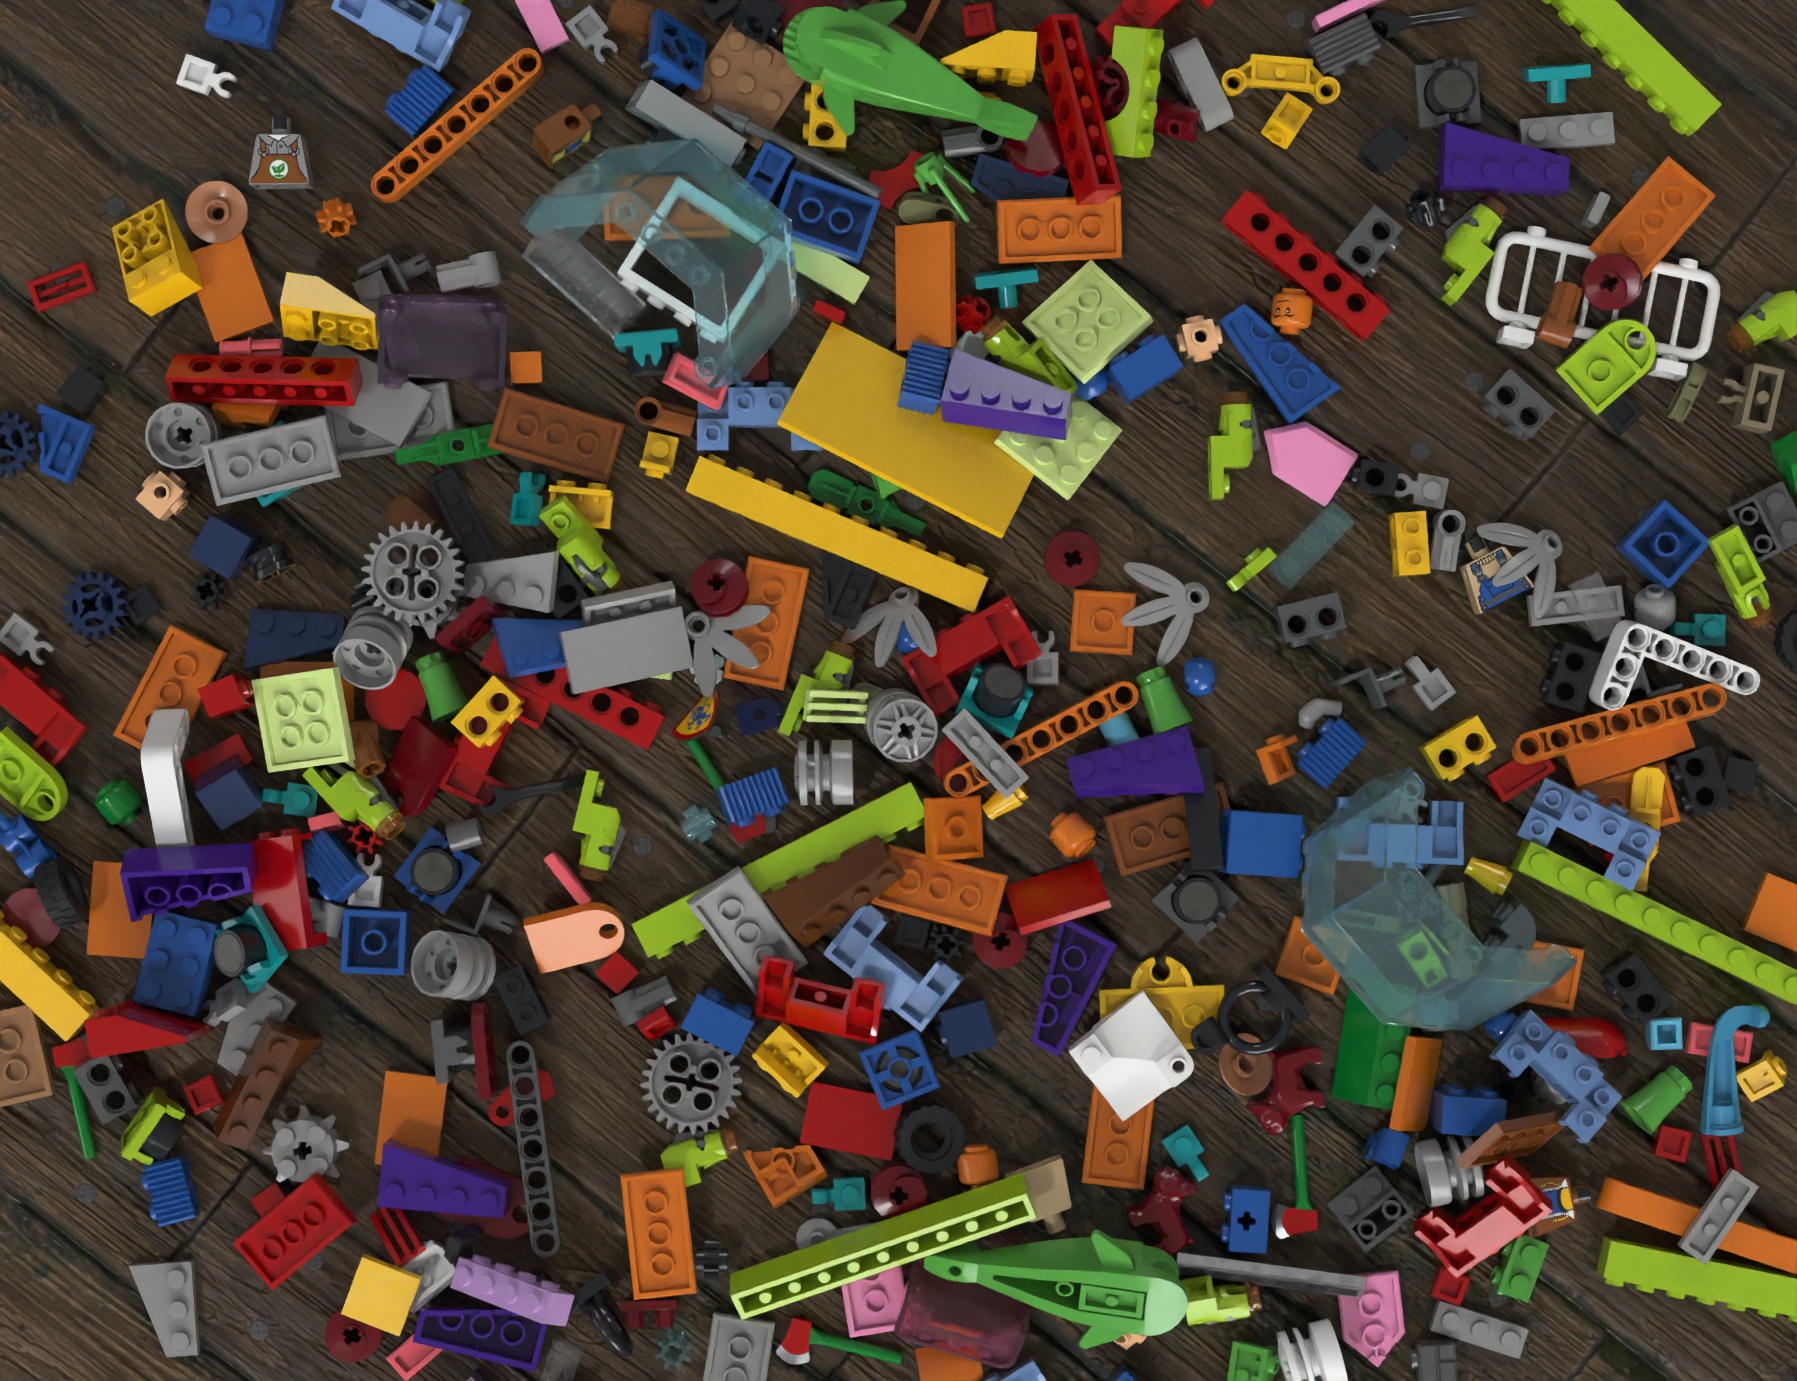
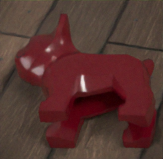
M1300 1045L1291 1050H1273L1268 1053V1056L1272 1058L1271 1092L1258 1102L1246 1104L1247 1109L1256 1114L1261 1128L1266 1131V1134L1273 1136L1284 1132L1290 1117L1305 1106L1312 1104L1316 1108L1325 1107L1324 1092L1306 1089L1299 1070L1308 1062L1322 1064L1321 1049L1319 1047Z
M1162 1166L1156 1170L1153 1178L1154 1186L1152 1192L1146 1196L1140 1205H1127L1125 1207L1133 1227L1151 1224L1160 1234L1156 1243L1145 1245L1164 1250L1172 1256L1185 1246H1191L1195 1243V1239L1189 1237L1180 1215L1179 1206L1186 1196L1193 1194L1198 1189L1194 1185L1193 1179H1185L1175 1168L1170 1166Z

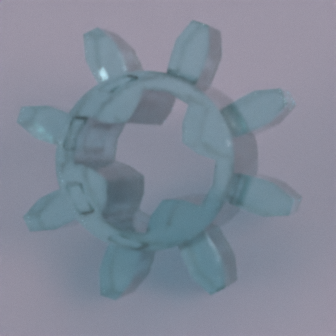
M695 804L682 812L685 818L679 821V824L690 842L698 838L699 842L703 843L714 836L711 830L718 825L706 806L698 809Z
M669 1330L666 1341L663 1339L657 1340V1345L663 1349L656 1353L655 1358L663 1357L665 1361L664 1369H667L669 1365H676L679 1371L681 1370L683 1360L691 1362L692 1356L686 1351L693 1348L694 1343H686L684 1331L680 1336L673 1335V1332ZM671 1344H674L676 1349L681 1348L679 1356H675L673 1352H668Z

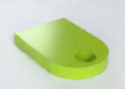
M1631 318L1614 319L1603 325L1554 369L1589 408L1598 415L1651 368L1656 357V342L1650 330L1641 322ZM1634 331H1640L1644 334L1643 344L1636 348L1630 347L1627 343L1628 336Z
M7 726L0 731V794L25 816L37 821L50 820L59 814L67 804L68 792L66 784L54 767ZM44 795L52 800L53 806L47 803Z

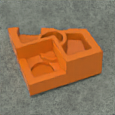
M214 403L211 409L217 422L246 429L248 424L251 423L271 428L280 409L287 410L289 405Z
M810 1145L796 1146L793 1149L771 1148L772 1151L760 1152L747 1150L742 1153L774 1209L828 1177Z
M976 1337L915 1349L920 1381H978L984 1377Z

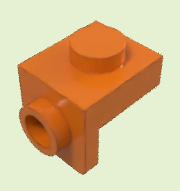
M1283 733L1265 739L1267 745L1257 749L1256 752L1268 784L1271 785L1295 775L1296 772L1286 746L1298 741L1296 735L1284 738Z

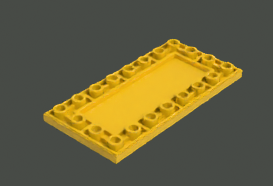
M832 322L778 419L777 425L1002 539L1034 476L1032 472L994 444L1002 430L944 422L942 420V407L939 405L934 415L923 414L915 410L911 411L903 407L899 408L897 404L907 359ZM943 379L942 387L945 386L946 379Z

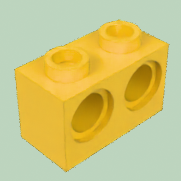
M811 84V92H805L804 111H810V122L803 124V142H808V146L823 152L846 153L847 135L842 131L828 109H823L818 105L819 99L823 97V88ZM829 127L833 130L834 135L829 140H820L816 136L818 129Z
M1426 511L1401 512L1389 515L1393 577L1430 574Z
M493 675L451 723L478 748H483L485 745L491 747L503 734L499 729L507 721L512 724L522 714L524 710L520 706L525 701L498 676ZM499 693L505 694L509 699V705L504 711H498L493 705V699ZM478 716L483 717L488 725L486 732L481 735L476 734L472 729V722Z
M1478 715L1469 716L1419 747L1437 779L1444 780L1447 778L1449 782L1465 773L1463 768L1474 762L1475 765H1479L1492 757L1490 751L1497 748ZM1471 733L1476 734L1479 738V746L1474 751L1469 750L1465 743L1467 736ZM1445 749H1448L1453 755V761L1447 767L1442 766L1439 762V755Z

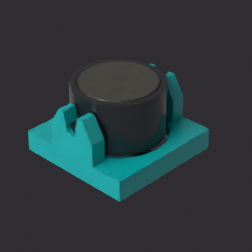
M676 328L618 333L614 335L615 347L620 353H626L627 370L630 377L665 375L673 356V348H682L681 336Z
M979 663L971 674L955 714H958L965 708L980 725L1012 739L1029 704L1034 688L1026 685L1022 674L1011 665L993 663L986 667ZM973 699H975V701H976V703L978 704V706H979L984 712H982V711L976 706V704L974 703V700H973ZM993 715H994V716H997V717L1010 715V716L1007 717V718H995V717H993Z
M253 905L249 907L243 916L223 922L221 924L223 928L215 931L217 938L214 944V957L218 968L229 977L240 976L250 993L259 992L289 955L261 906ZM250 926L256 927V928L261 932V935H260V933H259L256 929H254V928H252V927H250Z

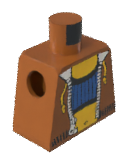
M594 103L581 111L575 104H571L533 128L532 146L551 170L591 140L592 126L601 121L603 116Z
M1563 1173L1530 1174V1181L1552 1200L1553 1212L1528 1228L1525 1234L1530 1238L1537 1237L1576 1221L1575 1205L1591 1201L1588 1185L1583 1183L1570 1186L1568 1176Z

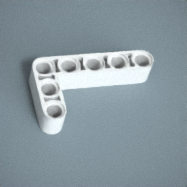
M1623 620L1617 623L1612 631L1593 677L1589 698L1596 705L1608 710L1620 709L1629 696L1644 657L1743 695L1752 694L1757 690L1760 684V677L1758 672L1751 667L1631 620ZM1635 629L1636 636L1634 640L1629 643L1628 634L1631 630ZM1662 640L1663 647L1660 652L1656 653V644ZM1689 651L1690 658L1688 662L1683 664V655ZM1623 658L1624 665L1622 669L1617 672L1616 663L1618 662V660ZM1716 661V671L1711 675L1710 667ZM1743 672V681L1737 685V677ZM1609 687H1611L1612 694L1610 698L1605 701L1604 693Z
M187 709L154 710L141 747V766L156 848L195 846L180 761L190 728Z

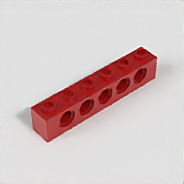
M1051 14L1032 32H1037L1036 48L1076 205L1103 204L1121 191L1122 188L1078 15Z
M1246 190L1223 217L1220 224L1295 287L1307 291L1306 296L1312 298L1314 303L1361 342L1365 341L1391 311L1386 306L1388 303L1386 299L1375 291L1370 293L1362 286L1363 280L1351 271L1346 273L1338 266L1340 262L1334 255L1328 251H1325L1323 254L1314 246L1316 241L1304 231H1301V233L1297 232L1290 226L1292 221L1280 211L1275 213L1266 206L1268 201L1256 191L1251 193L1249 190ZM1259 216L1265 219L1267 223L1266 230H1255L1251 224L1252 218ZM1280 236L1286 237L1291 244L1290 250H1279L1275 244L1276 238ZM1303 256L1310 257L1314 262V270L1304 271L1299 265V259ZM1331 276L1337 280V291L1331 292L1325 289L1323 285L1324 277ZM1355 296L1360 299L1362 303L1360 311L1354 312L1349 309L1347 305L1348 297Z
M175 354L165 375L171 402L355 406L363 384L358 358Z
M495 635L479 665L646 750H650L667 717L661 714L662 707L648 700L643 705L633 700L634 693L620 686L617 687L616 691L609 687L582 692L580 696L575 698L571 697L567 692L569 679L566 667L554 669L555 677L553 681L547 684L540 680L539 673L508 679ZM601 693L607 694L611 699L609 709L604 712L599 711L594 703L595 698ZM629 707L635 708L639 713L638 722L632 726L627 725L622 718L624 710Z

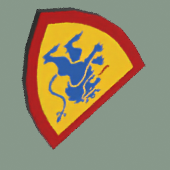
M715 689L713 696L709 698L703 695L671 731L674 737L681 741H691L708 733L719 742L725 739L727 732L716 723L720 709V695Z

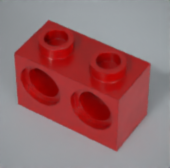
M232 674L198 688L209 718H224L256 705L252 679H247L246 675Z

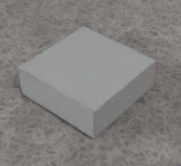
M1600 191L1593 196L1581 221V225L1590 229L1599 224L1611 199L1610 195Z

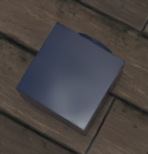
M224 512L211 514L188 556L227 579L240 577L247 567L245 560L254 554L263 535Z
M234 754L196 778L195 795L221 831L235 822L243 820L253 811L262 807V789L237 754Z
M983 996L947 1005L939 1009L941 1021L937 1022L942 1044L943 1046L948 1045L951 1058L997 1046Z

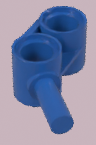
M0 810V843L8 852L12 854L18 853L14 857L17 865L27 877L33 879L34 867L56 858L57 855L41 837L36 826L27 816L20 813L15 818H9Z

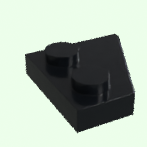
M822 549L824 618L855 630L879 573Z

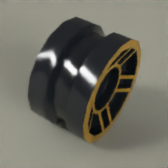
M285 542L264 548L245 560L248 568H252L254 571L253 578L256 583L270 580L296 565L293 557H289L287 554L288 547Z

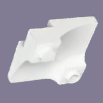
M1143 990L1092 1026V1030L1067 1047L1071 1056L1122 1121L1129 1118L1167 1089L1179 1085L1192 1074L1194 1068L1191 1055ZM1182 1061L1184 1066L1181 1070L1176 1071L1172 1068L1173 1063Z

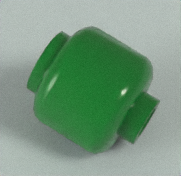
M113 778L96 791L95 794L98 797L95 800V806L110 824L115 825L123 822L126 826L140 815L137 809L142 804V798L127 780L117 781Z

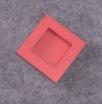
M336 812L308 818L310 831L314 834L319 833L321 829L330 832L347 829L346 820L341 819Z

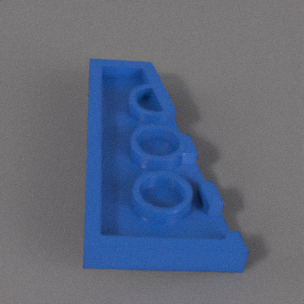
M1245 303L1218 322L1288 424L1341 388L1336 382L1322 373L1321 369L1313 362H1310L1299 353L1290 342L1277 334L1275 329Z
M493 618L491 623L508 679L566 667L559 632L584 627L582 620Z

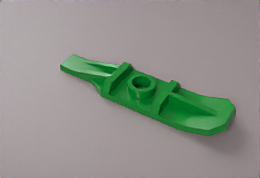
M494 423L434 434L421 445L394 450L397 466L420 461L441 466L503 454V452L487 448ZM454 440H460L463 443L462 451L458 452L453 449L452 443Z
M822 468L813 472L808 482L807 489L812 498L822 503L825 502L833 505L851 516L856 515L870 521L869 524L881 528V526L885 528L897 527L920 538L926 526V523L902 513L892 499L885 497L880 500L876 492ZM864 499L872 501L873 507L871 510L864 511L861 508L860 504Z

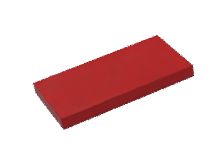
M316 1172L232 1243L270 1289L274 1290L358 1219L322 1176Z

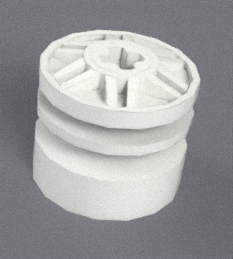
M1328 1318L1308 1323L1309 1338L1305 1340L1297 1327L1292 1328L1294 1343L1291 1344L1285 1330L1277 1332V1353L1286 1381H1315L1316 1376H1321L1323 1381H1348L1337 1337Z

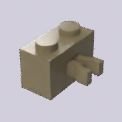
M1753 363L1744 367L1740 385L1732 379H1722V386H1728L1733 392L1738 393V396L1726 397L1721 395L1717 399V403L1721 404L1736 403L1731 428L1757 434L1772 431L1785 374L1784 369Z

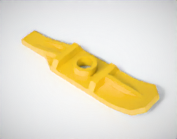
M1641 766L1633 772L1629 816L1643 823H1648L1651 827L1660 831L1665 775L1658 767ZM1659 839L1633 890L1647 891L1649 867L1651 861L1658 853Z

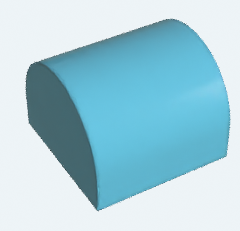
M1126 711L1098 725L1108 747L1139 739Z
M1653 1018L1645 1025L1648 1048L1650 1050L1683 1049L1682 1018Z

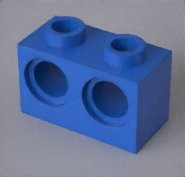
M765 141L736 196L738 203L766 217L794 164V156Z

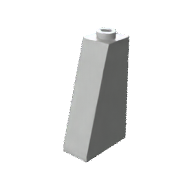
M651 79L639 83L625 108L628 112L659 130L663 127L693 144L696 151L724 167H731L733 163L737 165L746 152V148L743 146L747 139Z

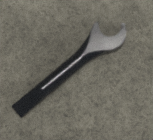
M1478 5L1414 15L1396 14L1387 10H1380L1374 13L1369 21L1370 24L1375 22L1382 23L1386 28L1384 40H1388L1395 34L1412 27L1477 18L1480 15Z
M584 774L515 788L499 787L491 784L488 785V788L493 793L490 803L481 805L476 802L475 805L486 814H498L510 804L522 799L582 787L585 780Z

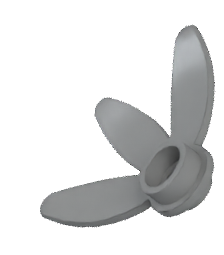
M1509 523L1480 525L1477 528V533L1485 539L1505 545L1527 548L1508 560L1498 570L1492 579V584L1499 587L1512 583L1527 575L1538 565L1534 582L1532 612L1536 618H1541L1549 607L1555 590L1556 565L1554 559L1561 555L1563 549L1560 537L1552 530L1545 529L1536 534L1529 529Z
M1128 562L1124 565V570L1129 576L1142 585L1166 594L1168 597L1152 600L1136 607L1121 619V623L1123 626H1143L1175 615L1164 633L1156 658L1158 666H1165L1177 655L1184 645L1192 626L1194 613H1199L1207 607L1209 593L1200 583L1191 582L1183 585L1174 576L1160 568L1144 563ZM1192 592H1196L1199 595L1197 603L1191 601L1190 595Z
M903 586L892 592L887 602L880 603L862 613L855 630L848 628L841 640L842 644H851L883 621L877 634L874 649L875 665L883 667L893 652L902 622L904 621L910 636L927 656L933 657L937 653L932 628L926 617L918 609L919 594L911 586Z
M746 605L734 615L719 619L710 617L701 610L693 611L686 616L685 625L688 638L695 641L693 654L695 676L704 697L709 698L713 696L716 687L717 667L712 648H715L722 656L739 666L755 669L759 666V661L753 652L741 641L724 631L739 630L761 622L770 615V607ZM698 621H702L705 624L701 632L694 630V625Z

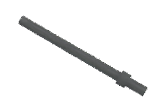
M719 103L715 104L712 114L732 124L733 129L742 134L747 132L763 141H767L793 155L795 158L878 200L883 188L752 121L751 116L741 111L736 113Z

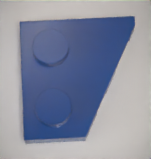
M39 403L38 414L41 415L42 432H38L39 445L41 447V455L39 457L40 472L73 484L96 427Z

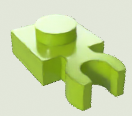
M1269 547L1263 551L1256 548L1244 559L1247 565L1230 578L1226 584L1233 592H1236L1277 556Z

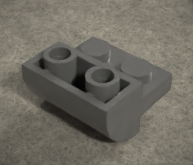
M1779 481L1725 508L1732 523L1739 526L1757 563L1797 543V509L1783 481Z
M1508 900L1506 903L1501 901L1490 913L1493 918L1488 922L1497 932L1494 935L1489 933L1479 944L1481 950L1477 953L1482 960L1495 967H1499L1515 948L1529 952L1536 939V924L1529 910L1521 903Z
M1376 1166L1327 1204L1365 1253L1415 1215Z

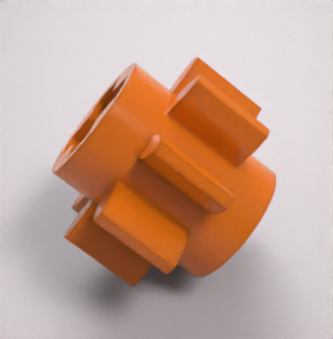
M339 197L327 202L323 201L322 211H316L321 233L328 231L333 238L350 234V225L357 223L355 214H353L352 204H344Z

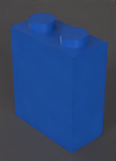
M1221 809L1220 839L1224 867L1223 870L1216 871L1231 874L1298 878V871L1301 870L1303 865V857L1300 853L1301 840L1305 836V824L1302 822L1303 816Z

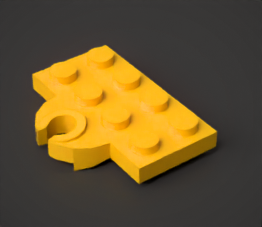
M1153 956L1147 958L1136 967L1131 976L1130 988L1098 989L1100 1020L1143 990L1186 1049H1195L1191 1042V1032L1195 1026L1212 1015L1217 1021L1218 1007L1224 997L1223 984L1192 985L1191 975L1184 965L1168 956H1165L1164 962L1169 968V974L1163 980H1156L1152 976V969L1156 964Z

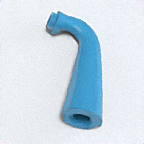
M1750 1004L1748 1006L1731 1007L1720 1015L1713 1027L1707 1056L1700 1132L1704 1135L1730 1136L1744 1132L1739 1108L1733 1036L1737 1028L1744 1024L1754 1028L1766 1026L1770 1020V1014L1763 1005Z

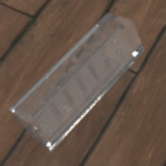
M555 221L532 238L522 255V258L613 340L614 335L623 333L647 305L635 293L620 284L621 280Z

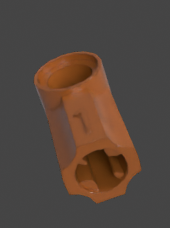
M1557 281L1555 283L1547 311L1542 315L1537 326L1536 339L1562 348L1569 346L1576 328L1574 318L1583 289L1570 282Z
M644 397L637 402L635 415L640 424L691 437L698 411L663 402L653 397ZM650 403L657 407L658 414L654 419L645 420L640 416V409L644 404Z
M373 719L349 721L356 759L353 762L356 770L364 779L374 778L379 773L384 772L386 766L378 745L379 732L377 723Z

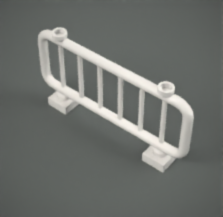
M1529 226L1527 233L1512 231L1499 239L1494 252L1486 292V307L1495 319L1509 323V325H1504L1498 331L1496 343L1527 349L1533 344L1535 331L1527 330V327L1537 329L1541 317L1523 313L1536 248L1561 253L1556 283L1557 281L1562 282L1567 254L1591 259V262L1598 258L1588 249L1590 246L1545 237L1546 229L1537 226ZM1512 244L1530 246L1518 312L1502 309L1498 304L1507 251ZM1682 258L1679 260V265L1660 261L1651 271L1652 275L1642 324L1647 328L1658 273L1682 278L1670 344L1656 342V355H1661V358L1654 360L1647 375L1679 381L1686 376L1688 364L1679 362V359L1694 361L1702 358L1708 352L1711 345L1720 300V285L1711 273L1697 269L1698 261ZM1688 280L1701 282L1708 289L1699 341L1692 349L1676 346ZM1585 294L1579 324L1576 325L1573 337L1587 340L1598 329L1584 327L1589 305ZM1619 309L1613 310L1611 321L1618 319ZM1640 332L1639 338L1628 336V345L1633 348L1641 346L1644 342V334Z

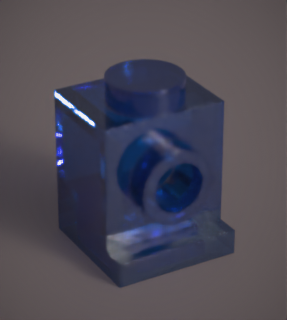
M772 696L734 706L742 736L778 727V720L783 719L779 701L773 702ZM758 709H762L766 714L765 719L760 722L754 718V712Z

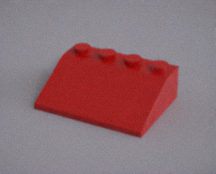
M133 999L120 1001L109 1005V1007L101 1008V1010L93 1011L94 1017L84 1020L90 1059L187 1043L214 1030L213 1026L203 1023V1020L146 1004L136 1005Z

